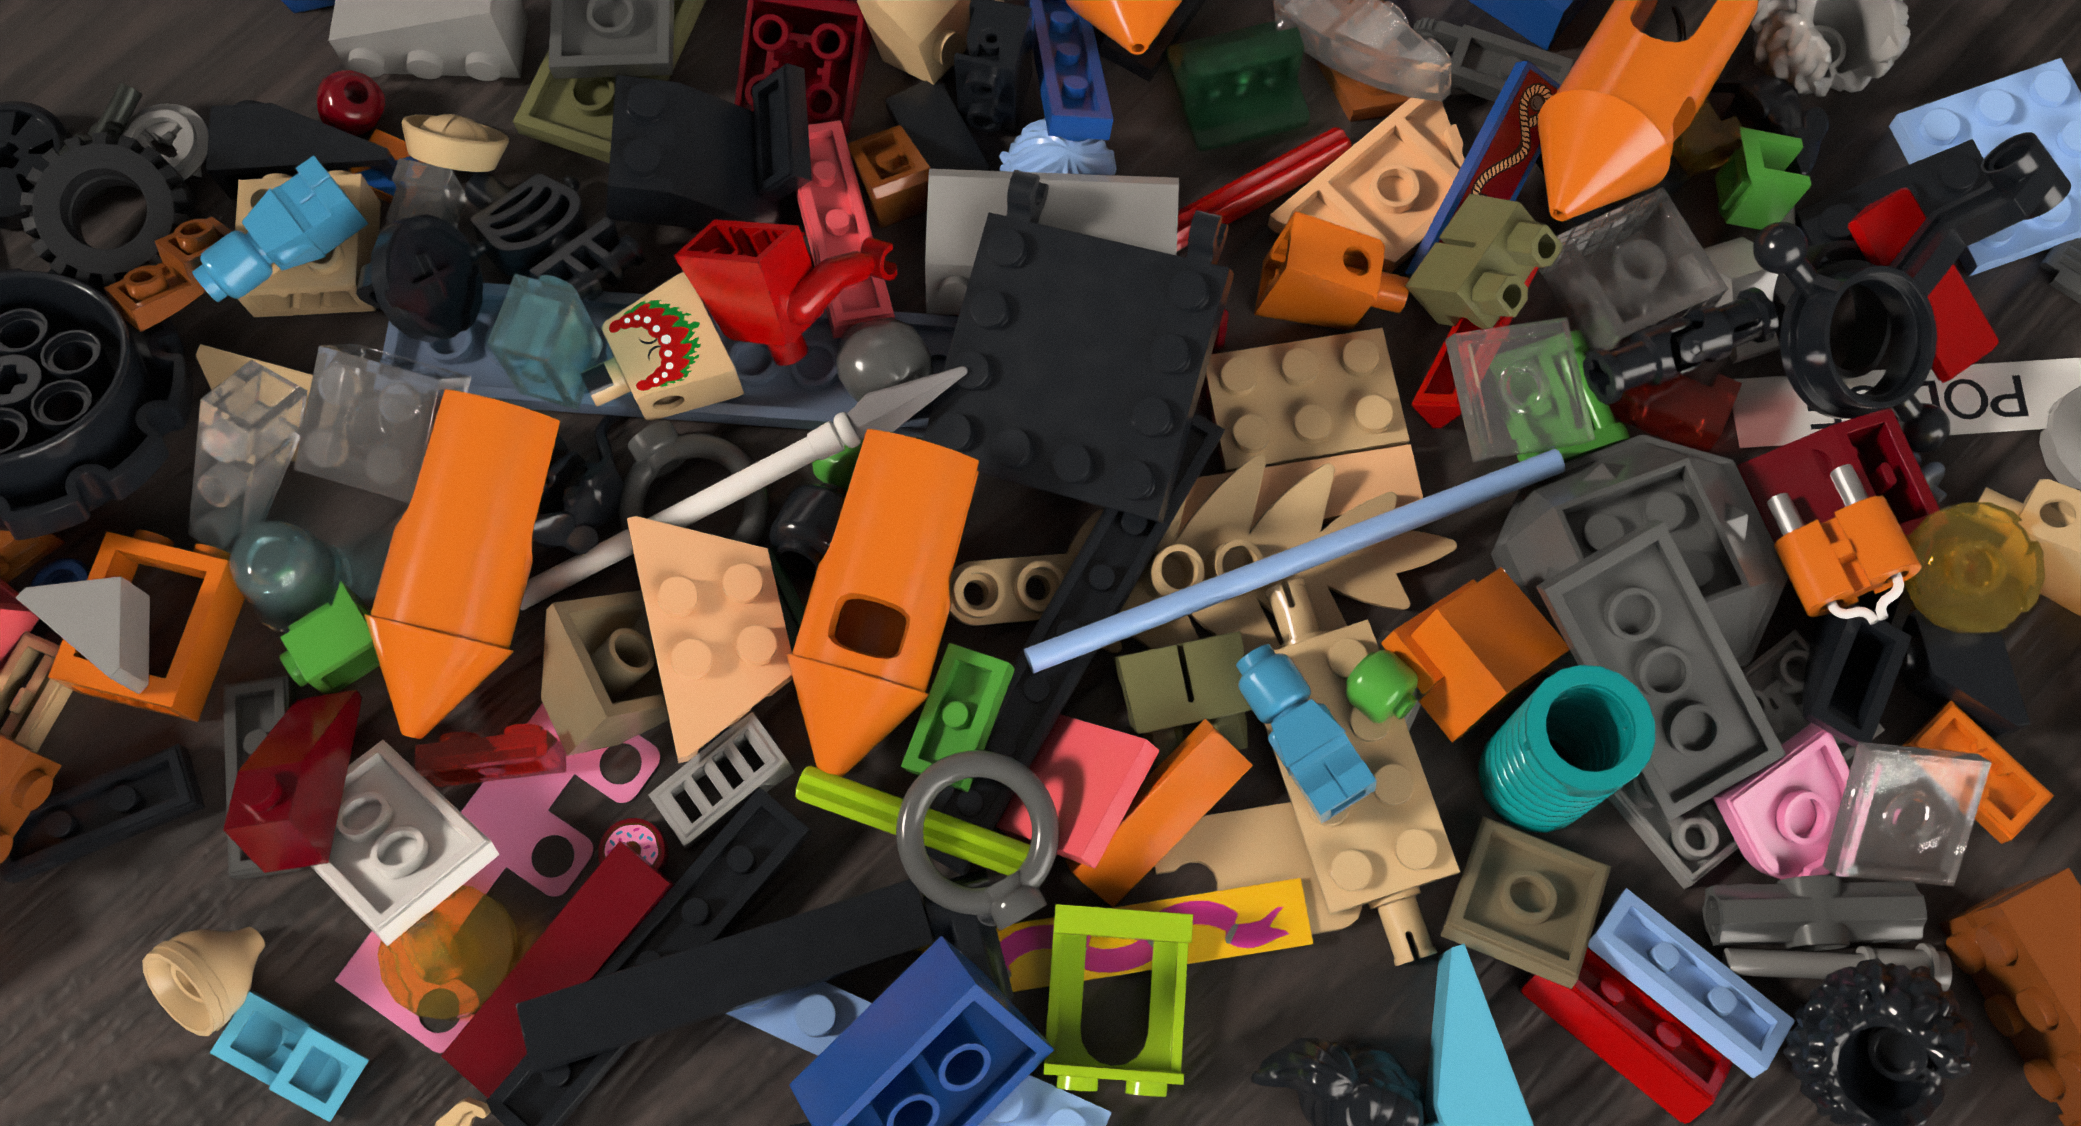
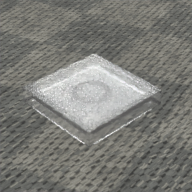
M1567 317L1455 333L1445 339L1473 462L1581 445L1595 440Z
M1858 741L1823 866L1835 876L1890 881H1914V883L1954 886L1992 762L1976 753Z

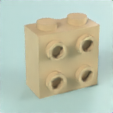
M342 170L328 171L369 224L327 253L324 258L283 271L275 263H272V275L238 299L254 318L376 311V307L366 304L356 295L361 268L371 263V253L379 236L381 202L362 174H353ZM274 173L265 175L262 179L239 180L235 230L243 231L246 234L248 230L242 224L243 219L269 188L272 190L275 187L281 186L291 179L292 176Z

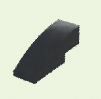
M1904 583L1903 592L1887 606L1886 611L1889 617L1872 625L1869 624L1866 618L1860 616L1843 619L1830 613L1818 617L1805 668L1803 718L1860 751L1869 749L1912 636L1903 632L1902 629L1917 594V589ZM1893 587L1877 594L1872 590L1857 597L1858 602L1843 609L1866 607L1876 614L1877 602L1881 596L1891 591Z

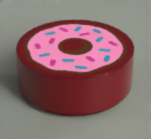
M640 818L623 819L613 824L602 836L598 849L600 864L617 843L622 841L631 846L661 873L664 871L669 857L668 844L664 835L652 823Z

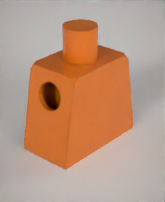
M1295 211L1263 260L1254 315L1341 330L1353 329L1370 307L1401 313L1409 294V290L1405 287L1409 278L1382 271L1385 245L1380 239Z

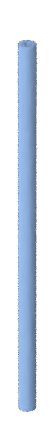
M1552 449L1025 648L1024 653L1033 674L1563 473L1565 471L1564 459L1557 449Z

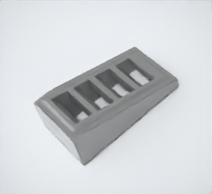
M751 712L649 794V797L683 846L688 849L733 817L759 787L768 792L792 775L794 770L756 715ZM749 744L752 745L764 762V765L756 772L752 770L739 752ZM727 759H729L744 780L735 789L732 788L717 767ZM706 774L723 797L714 806H712L696 783ZM684 790L702 814L693 823H691L674 798Z

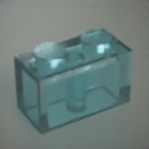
M515 274L487 341L488 346L519 394L577 410L587 388L580 372L596 365L604 344L577 290L571 284L549 275H541L536 280Z

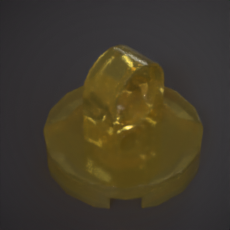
M1990 502L1954 504L1928 515L1911 534L1908 542L1922 567L1915 576L1904 581V584L1915 607L1934 625L1956 633L1998 632L2008 627L2007 624L2013 622L2021 612H2029L2037 603L2045 580L2043 550L2038 540H2030L2026 530L2018 523L2022 519L2012 510Z
M462 885L391 944L386 946L380 941L377 955L381 980L395 1002L417 1016L445 1021L470 1017L477 1013L511 972L513 962L517 963L519 944L515 923L503 905L475 887Z

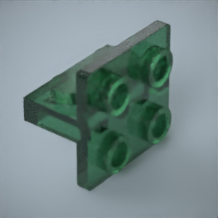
M1271 21L1171 45L1167 48L1166 59L1198 151L1203 152L1308 125L1310 113L1298 82L1305 48L1298 27L1280 31L1278 23Z

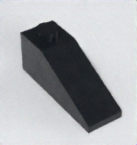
M243 100L235 105L211 106L206 171L230 199H237L239 180L262 179L265 175L274 173L293 177L299 173L295 168L313 155L327 172L333 170L351 172V168L369 167L377 171H383L389 181H400L402 178V169L388 148L276 104Z

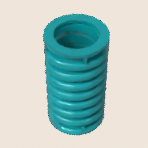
M1578 665L1561 669L1545 679L1485 744L1479 760V783L1484 798L1499 817L1514 827L1527 832L1540 833L1564 829L1636 778L1650 761L1655 745V720L1649 703L1633 683L1617 672L1601 666ZM1549 739L1554 740L1565 748L1571 756L1575 767L1569 765L1558 756L1551 746Z

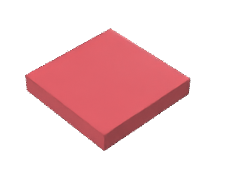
M1060 714L1029 767L1045 785L1056 808L1059 822L1057 855L1094 869L1096 868L1160 751L1147 739ZM1014 793L996 827L1011 838L1031 844L1032 826L1030 816L1022 800Z

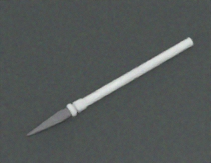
M961 366L867 393L848 413L841 412L835 415L834 423L831 421L824 423L807 433V437L647 519L685 528L818 459L824 460L844 451L845 445L848 448L857 447L861 440L864 439L867 429L893 433L917 412L965 376L968 370L965 366ZM629 529L597 544L586 554H577L529 579L520 609L525 610L634 554Z

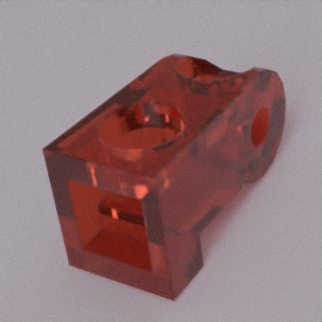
M1718 373L1711 385L1707 386L1680 375L1660 385L1650 386L1645 383L1625 391L1620 401L1608 405L1614 416L1623 422L1671 443L1708 453L1722 434L1742 383Z

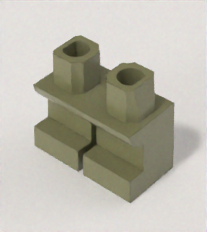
M1469 194L1439 238L1443 243L1435 242L1405 287L1438 324L1455 326L1460 318L1463 317L1467 318L1477 327L1491 331L1500 316L1516 317L1528 300V287L1524 284L1525 280L1535 267H1551L1563 250L1562 243L1548 225L1535 222L1520 202Z
M1241 631L1112 657L1118 681L1121 682L1131 732L1140 734L1141 738L1147 739L1160 750L1152 766L1158 767L1183 742L1181 725L1203 721L1204 719L1218 730L1237 750L1248 747L1245 712L1252 709L1239 690L1238 685L1242 675L1236 667L1237 662L1245 656Z

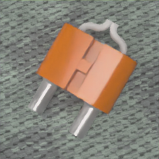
M1845 464L1837 467L1830 473V477L1846 507L1835 511L1836 517L1820 524L1817 519L1805 525L1789 493H1780L1767 501L1783 534L1774 544V549L1808 616L1819 617L1830 613L1843 619L1860 616L1866 618L1869 624L1872 625L1889 617L1886 611L1888 604L1900 596L1903 592L1904 581L1915 576L1922 566L1886 498L1883 496L1869 497L1853 466ZM1893 587L1891 591L1881 596L1877 602L1876 614L1866 607L1843 609L1858 602L1857 597L1872 590L1877 594Z

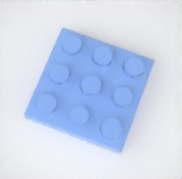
M2062 58L1899 113L1890 123L1889 128L1909 165L1971 139L1974 140L1984 159L1996 146L2005 140L2021 133L2032 132L2036 134L2070 181L2071 189L2068 195L2050 211L2038 217L2018 222L1967 246L1959 256V259L1968 276L2050 249L2058 244L2081 238V92Z

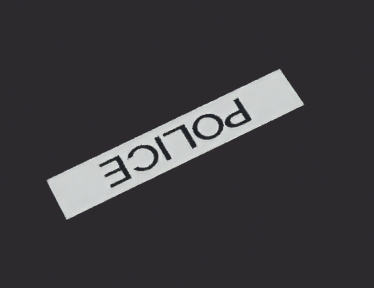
M2081 358L1972 364L1953 379L1944 383L1941 380L1938 381L1931 369L1926 380L1914 395L1920 403L1934 404L1947 414L1951 425L1949 435L2046 429L2048 416L2050 415L2048 411L2052 405L2069 392L2081 386ZM1872 370L1864 376L1842 380L1849 389L1858 394H1863L1880 381L1886 370ZM1787 376L1727 380L1739 448L1784 446L1833 424L1850 420L1830 418L1811 409L1794 391Z

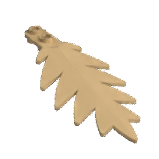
M1258 454L1234 471L1208 496L1191 516L1178 536L1185 501L1183 502L1120 612L1391 511L1396 507L1397 495L1394 492H1387L1370 499L1339 516L1321 530L1335 472L1334 466L1327 463L1302 478L1280 496L1250 530L1267 460L1263 454ZM1099 509L1095 511L1085 521L1074 536L1067 554L969 561L957 566L952 571L949 585L951 603L949 613L957 621L972 626L1039 620L1104 510ZM1410 530L1189 614V616L1214 636L1241 631L1245 655L1265 644H1270L1273 650H1277L1281 645L1260 606L1261 604L1274 615L1270 602L1265 596V591L1270 587L1281 583L1289 606L1294 607L1287 589L1289 587L1287 581L1303 578L1320 630L1331 632L1346 627L1347 624L1330 590L1348 598L1378 607L1394 610L1408 609L1410 601L1396 573L1412 570L1436 561L1455 551L1457 543L1452 539L1439 535ZM1029 578H1037L1043 583L1045 594L1041 600H1034L1027 594L1026 583ZM967 583H976L982 588L984 598L980 605H971L966 601L964 588ZM1188 615L1131 636L1147 649L1199 639ZM1118 641L1102 648L1109 653H1118L1121 651L1122 645Z

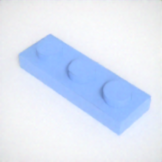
M1626 888L1614 898L1591 933L1588 948L1745 1073L1755 1078L1768 1069L1795 1020Z

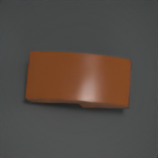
M213 217L194 219L180 224L174 233L154 241L162 263L155 266L147 265L129 271L123 280L104 287L108 299L116 306L122 317L139 332L162 322L186 307L206 291L194 277L192 271L202 265L200 260L201 254L232 231Z

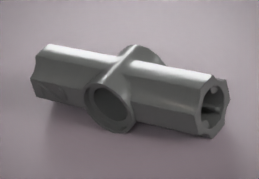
M1832 875L1793 877L1779 880L1777 884L1713 885L1705 889V902L1702 908L1705 932L1708 933L1712 946L1785 945L1788 951L1842 949L1849 947L1850 943L1915 942L1923 939V929L1928 919L1924 895L1919 893L1914 881L1841 883L1840 877Z

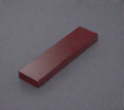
M619 841L442 1053L441 1057L482 1094L489 1098L527 1054L516 1004L592 980L675 884L626 842Z

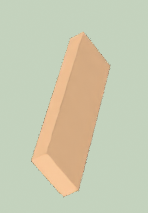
M1411 444L1265 467L1250 530L1280 496L1302 478L1327 463L1334 466L1335 472L1322 525L1331 523L1354 507L1387 492H1394L1397 495L1395 509L1422 499L1423 494ZM1233 472L1197 478L1186 497L1178 536L1188 520L1208 496Z

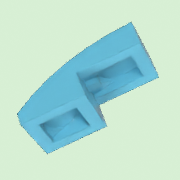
M253 990L249 991L244 1004L234 1014L210 1051V1054L270 1085L269 1090L328 1122H331L369 1061V1058Z

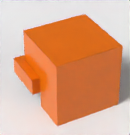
M1502 567L1479 582H1476L1474 579L1393 630L1381 642L1386 650L1395 653L1417 673V688L1422 694L1428 692L1418 702L1452 743L1515 699L1570 650L1562 637Z

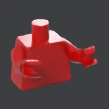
M714 219L674 256L725 336L734 341L766 344L776 365L788 366L806 356L809 347L802 333L823 314L826 307L844 288L864 282L869 276L887 281L896 278L898 274L897 265L894 262L885 260L886 255L893 250V243L867 237L862 243L860 252L852 251L827 258L813 268L811 262L812 254L808 253L803 238L805 233L801 232L798 225Z

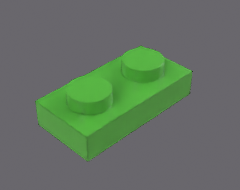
M949 643L901 767L908 772L920 775L930 765L948 755L969 750H984L1015 668L1009 662ZM973 778L963 779L949 786L968 792Z

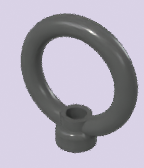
M668 420L660 421L644 428L628 443V448L636 462L628 472L623 483L624 486L619 505L622 531L628 529L627 518L638 516L645 518V497L653 480L673 472L686 459H709L721 464L732 474L755 464L754 460L739 446L721 437L700 433L679 435L671 421ZM767 486L744 497L743 516L736 532L730 538L731 540L755 546L758 544L764 532L769 513Z
M969 750L948 755L936 761L914 780L906 792L899 809L896 841L898 853L907 875L918 890L927 898L953 912L968 915L991 914L1000 931L1047 905L1038 887L1047 877L1056 857L1059 843V822L1054 802L1048 790L1037 775L1028 767L1012 757L1001 753ZM967 778H988L1006 785L1022 800L1031 820L1032 838L1030 849L1024 862L1015 873L987 887H967L949 880L933 865L924 845L923 827L925 816L931 803L946 787Z

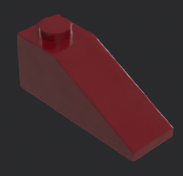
M357 690L296 700L237 772L223 831L264 873L329 862L363 698Z

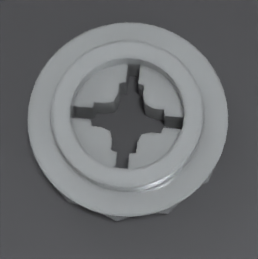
M166 103L147 107L129 119L121 135L134 138L143 147L150 146L154 150L156 148L151 144L152 140L167 146L173 145L178 155L174 158L162 155L163 158L184 178L183 180L188 179L192 175L202 177L201 165L204 160H207L209 129L196 112L182 105Z

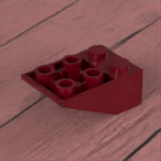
M748 0L735 104L753 111L752 87L786 63L792 64L805 70L808 125L841 120L844 134L846 137H849L872 41V35L857 0Z
M1891 407L1833 424L1737 465L1774 544L1783 534L1767 501L1780 493H1789L1805 525L1817 519L1820 524L1836 517L1834 512L1846 507L1832 481L1830 473L1837 467L1845 464L1853 466L1869 497L1883 496L1886 498L1912 548L1946 523ZM1789 578L1784 588L1792 586Z

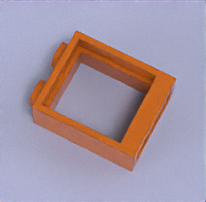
M135 530L133 538L106 531L87 580L121 576L132 583L139 564L204 579L166 678L149 675V685L140 694H137L110 679L63 639L48 678L80 694L198 722L252 579L232 564L234 559L232 554L213 546L195 544L193 552L174 548L175 543L171 539L146 530Z

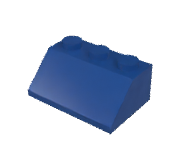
M940 936L789 1086L811 1126H978L1054 1049L980 968L945 938Z

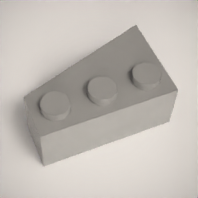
M335 0L328 41L346 70L360 72L369 77H379L383 74H413L424 79H436L442 75L471 76L482 81H494L500 77L521 78L529 17L521 0Z

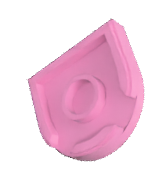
M1810 723L1781 745L1786 753L1784 757L1713 797L1745 859L1758 871L1780 880L1801 876L1829 875L1837 869L1850 854L1853 845L1849 844L1848 841L1853 830L1855 813L1861 814L1862 803L1858 786L1833 735Z

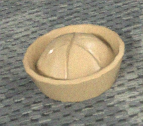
M442 114L438 116L411 115L404 117L401 122L408 154L414 159L442 168L469 172L495 170L509 143V137L500 130L479 124L468 117L455 114Z

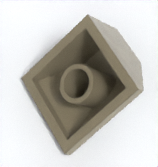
M642 590L555 602L546 609L541 700L567 756L620 745L669 720Z

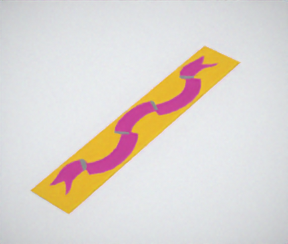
M1301 878L1114 907V909L1193 914L1192 942L1188 943L1187 964L1313 944ZM1054 917L1014 923L1000 931L998 928L996 929L1013 992L1048 987L1050 985ZM1087 936L1084 981L1152 970L1153 941Z

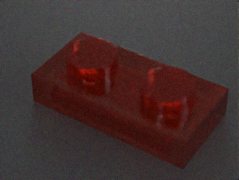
M535 724L511 725L504 729V735L480 737L472 732H450L441 735L438 743L415 745V771L438 787L566 772V752L562 743L548 730H544L542 726Z

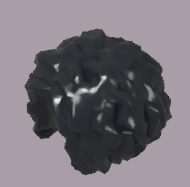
M1879 958L1862 960L1856 967L1849 966L1828 974L1823 984L1810 991V1001L1805 1005H1800L1796 1010L1795 1016L1799 1025L1787 1034L1786 1042L1788 1047L1782 1052L1792 1062L1794 1076L1802 1081L1800 1092L1809 1098L1812 1103L1816 1104L1819 1115L1831 1116L1830 1121L1833 1123L1847 1126H1923L1943 1102L1945 1090L1941 1078L1953 1080L1971 1074L1973 1060L1970 1056L1974 1055L1979 1049L1972 1036L1975 1026L1959 1013L1960 1005L1956 1000L1954 992L1952 990L1943 991L1941 988L1942 984L1935 978L1930 977V969L1921 965L1910 970L1905 965L1884 964Z

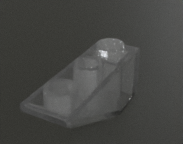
M251 359L201 398L188 535L199 540L201 544L213 546L234 556L233 560L242 565L249 559L301 438L308 390Z

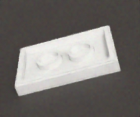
M381 740L348 766L329 862L311 867L381 941L388 946L500 854L488 837L390 745Z

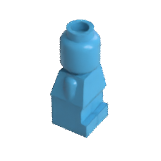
M314 155L295 168L299 172L281 186L275 187L272 190L269 188L243 219L242 224L248 230L246 234L243 231L234 230L201 254L200 260L202 265L193 270L192 273L216 302H220L228 295L231 298L239 299L272 275V263H275L283 271L326 257L327 253L369 224Z
M1265 644L1254 649L1237 662L1236 667L1242 675L1238 685L1240 692L1257 718L1263 723L1271 724L1272 732L1268 736V741L1321 824L1376 790L1377 780L1349 741L1346 731L1337 723L1325 704H1317L1312 699L1308 700L1311 695V689L1288 655L1283 653L1276 654L1270 644Z

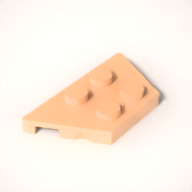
M1435 78L1313 178L1270 214L1268 227L1274 232L1281 234L1294 212H1301L1380 239L1385 245L1382 270L1392 273L1417 252L1465 160L1462 152L1464 144L1457 125L1450 124L1442 103L1444 91L1441 83Z
M638 516L627 518V524L678 763L687 762L698 754V750L720 732L728 726L730 728L751 712L752 707L765 697L772 696L793 679L787 659V654L792 655L771 560L768 548Z

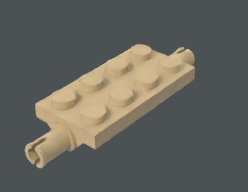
M1303 578L1287 581L1289 586L1287 589L1294 607L1289 606L1281 583L1270 587L1265 591V596L1270 602L1284 642L1274 652L1276 654H1286L1292 659L1311 689V695L1308 700L1312 699L1317 704L1322 703L1327 706L1337 723L1346 731V736L1360 758L1364 760L1377 780L1374 792L1321 824L1274 751L1329 914L1332 915L1364 904H1369L1370 910L1377 908L1395 958V966L1414 961L1406 933H1409L1418 959L1436 954V947H1433L1416 895L1421 893L1420 886L1458 874L1460 870L1405 719H1398L1393 715L1392 717L1389 716L1382 723L1372 722L1356 707L1351 705L1346 698V681L1351 672L1368 654L1380 651L1369 620L1367 619L1331 632L1321 631ZM1264 723L1269 736L1272 732L1271 724Z

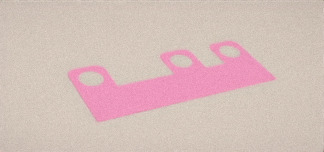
M542 703L461 811L470 822L492 841L500 855L388 946L371 931L335 981L429 1049L437 1053H443L481 1008L482 1000L477 991L437 964V960L506 867L548 896L557 897L566 893L591 859L593 844L588 837L548 811L574 774L615 802L626 803L631 801L659 765L660 752L657 747L640 735L623 742L638 750L642 761L641 769L632 781L625 784H613L607 781L600 771L601 757L609 747L567 756ZM547 836H562L573 846L574 861L572 866L561 876L553 878L542 876L533 866V850L536 844ZM436 989L453 991L462 1003V1014L458 1023L452 1029L443 1033H434L427 1030L419 1019V1007L423 998Z

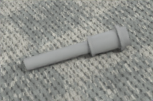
M1920 943L1915 950L1859 946L1855 954L1725 948L1722 956V963L1738 976L1825 979L1828 974L1835 970L1849 966L1856 967L1862 960L1879 958L1884 964L1905 965L1910 970L1921 965L1930 969V977L1935 978L1942 984L1941 988L1943 991L1949 989L1952 981V965L1948 954L1945 951L1936 950L1930 943Z

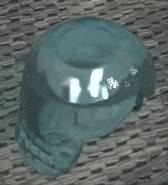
M269 521L253 526L246 535L238 538L229 558L230 572L235 585L253 606L258 619L276 632L288 633L290 631L288 626L327 602L332 605L340 581L350 589L353 583L351 563L340 548L321 540L313 533L296 524L285 521Z

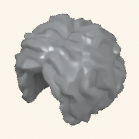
M1759 0L1755 19L1751 23L1756 32L1752 45L1754 64L1762 69L1765 74L1775 75L1777 78L1787 81L1798 96L1814 93L1816 97H1825L1829 88L1839 92L1842 90L1850 93L1862 91L1871 78L1884 76L1894 64V61L1901 56L1909 45L1911 34L1910 29L1906 26L1909 19L1907 14L1908 6L1903 0Z

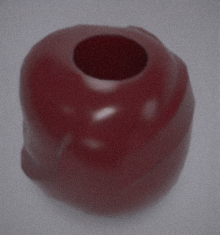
M342 70L332 73L321 81L317 89V109L322 122L355 136L363 135L370 131L380 119L385 108V97L378 84L372 78L360 72Z

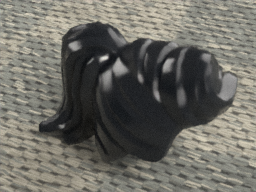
M1315 1037L1299 1038L1269 1055L1251 1076L1252 1082L1260 1086L1286 1087L1297 1090L1303 1115L1312 1126H1423L1425 1094L1422 1085L1407 1074L1404 1066L1393 1055L1370 1043L1359 1041L1328 1042Z

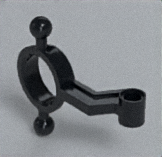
M2032 132L2021 133L1996 146L1984 158L1981 164V170L1988 179L1984 187L1932 211L1889 266H1876L1870 262L1852 259L1830 262L1814 269L1806 258L1808 251L1806 235L1798 226L1789 222H1774L1765 226L1757 234L1753 244V254L1758 265L1768 272L1784 274L1795 288L1782 318L1780 349L1788 380L1794 391L1806 405L1819 414L1835 419H1853L1891 407L1898 417V423L1912 451L1919 453L1931 452L1946 442L1951 426L1947 414L1934 404L1920 403L1914 395L1922 386L1931 370L1937 345L1936 321L1928 295L1967 246L2018 222L2045 214L2056 207L2068 195L2071 189L2070 181L2036 134ZM1855 283L1867 287L1880 298L1888 311L1893 329V350L1888 368L1880 381L1863 394L1852 391L1843 382L1834 365L1830 349V326L1833 312L1844 291Z

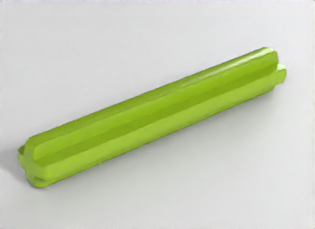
M808 766L803 770L795 793V797L800 801L896 835L897 818L903 801L902 798L838 775L828 774L812 766ZM930 808L925 816L923 827L925 846L1007 876L1018 870L1030 849V844Z

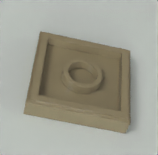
M1483 816L1473 839L1440 936L1459 944H1465L1466 947L1572 989L1581 971L1611 866Z

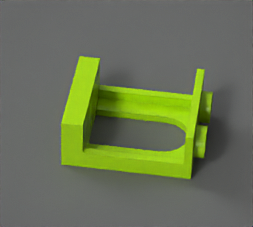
M1055 905L1046 1040L1053 1047L1054 1051L1044 1060L1043 1073L1045 1075H1057L1056 1088L1075 1091H1098V1079L1125 1080L1126 1094L1166 1097L1167 1084L1184 1085V1074L1181 1072L1188 943L1192 942L1193 914ZM1087 936L1153 941L1148 1034L1144 1048L1136 1058L1126 1064L1111 1066L1100 1063L1088 1054L1082 1043L1081 1014Z

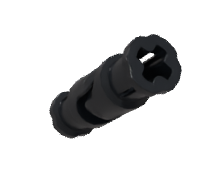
M1752 287L1740 291L1736 300L1717 308L1711 305L1702 306L1690 311L1682 318H1674L1636 332L1631 336L1628 343L1610 350L1596 348L1588 351L1583 361V371L1587 385L1600 402L1606 405L1620 401L1625 391L1645 383L1650 386L1660 385L1699 367L1703 360L1711 363L1727 358L1732 352V348L1750 341L1756 343L1769 341L1774 338V334L1779 326L1775 306L1763 290Z

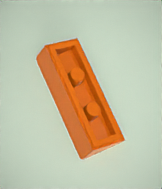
M1204 719L1143 781L1096 868L1094 869L1067 859L1066 863L1071 873L1109 905L1114 907L1253 765L1218 730Z

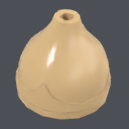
M252 927L236 931L199 929L183 932L169 941H163L156 945L142 960L143 973L150 990L159 1004L176 1022L198 1036H210L215 1031H219L244 1004L247 994L252 987V977L256 961L265 947V942L259 932Z

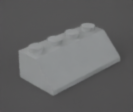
M929 169L925 250L926 314H960L988 213L1007 215V192L1013 172ZM1028 172L1039 175V182L1049 185L1047 199L1038 224L1176 255L1179 178Z

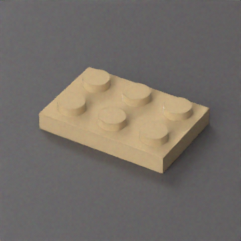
M1383 328L1212 354L1210 357L1204 385L1212 422L1225 429L1217 444L1223 473L1236 471L1258 454H1263L1266 457L1265 467L1408 445L1410 441Z

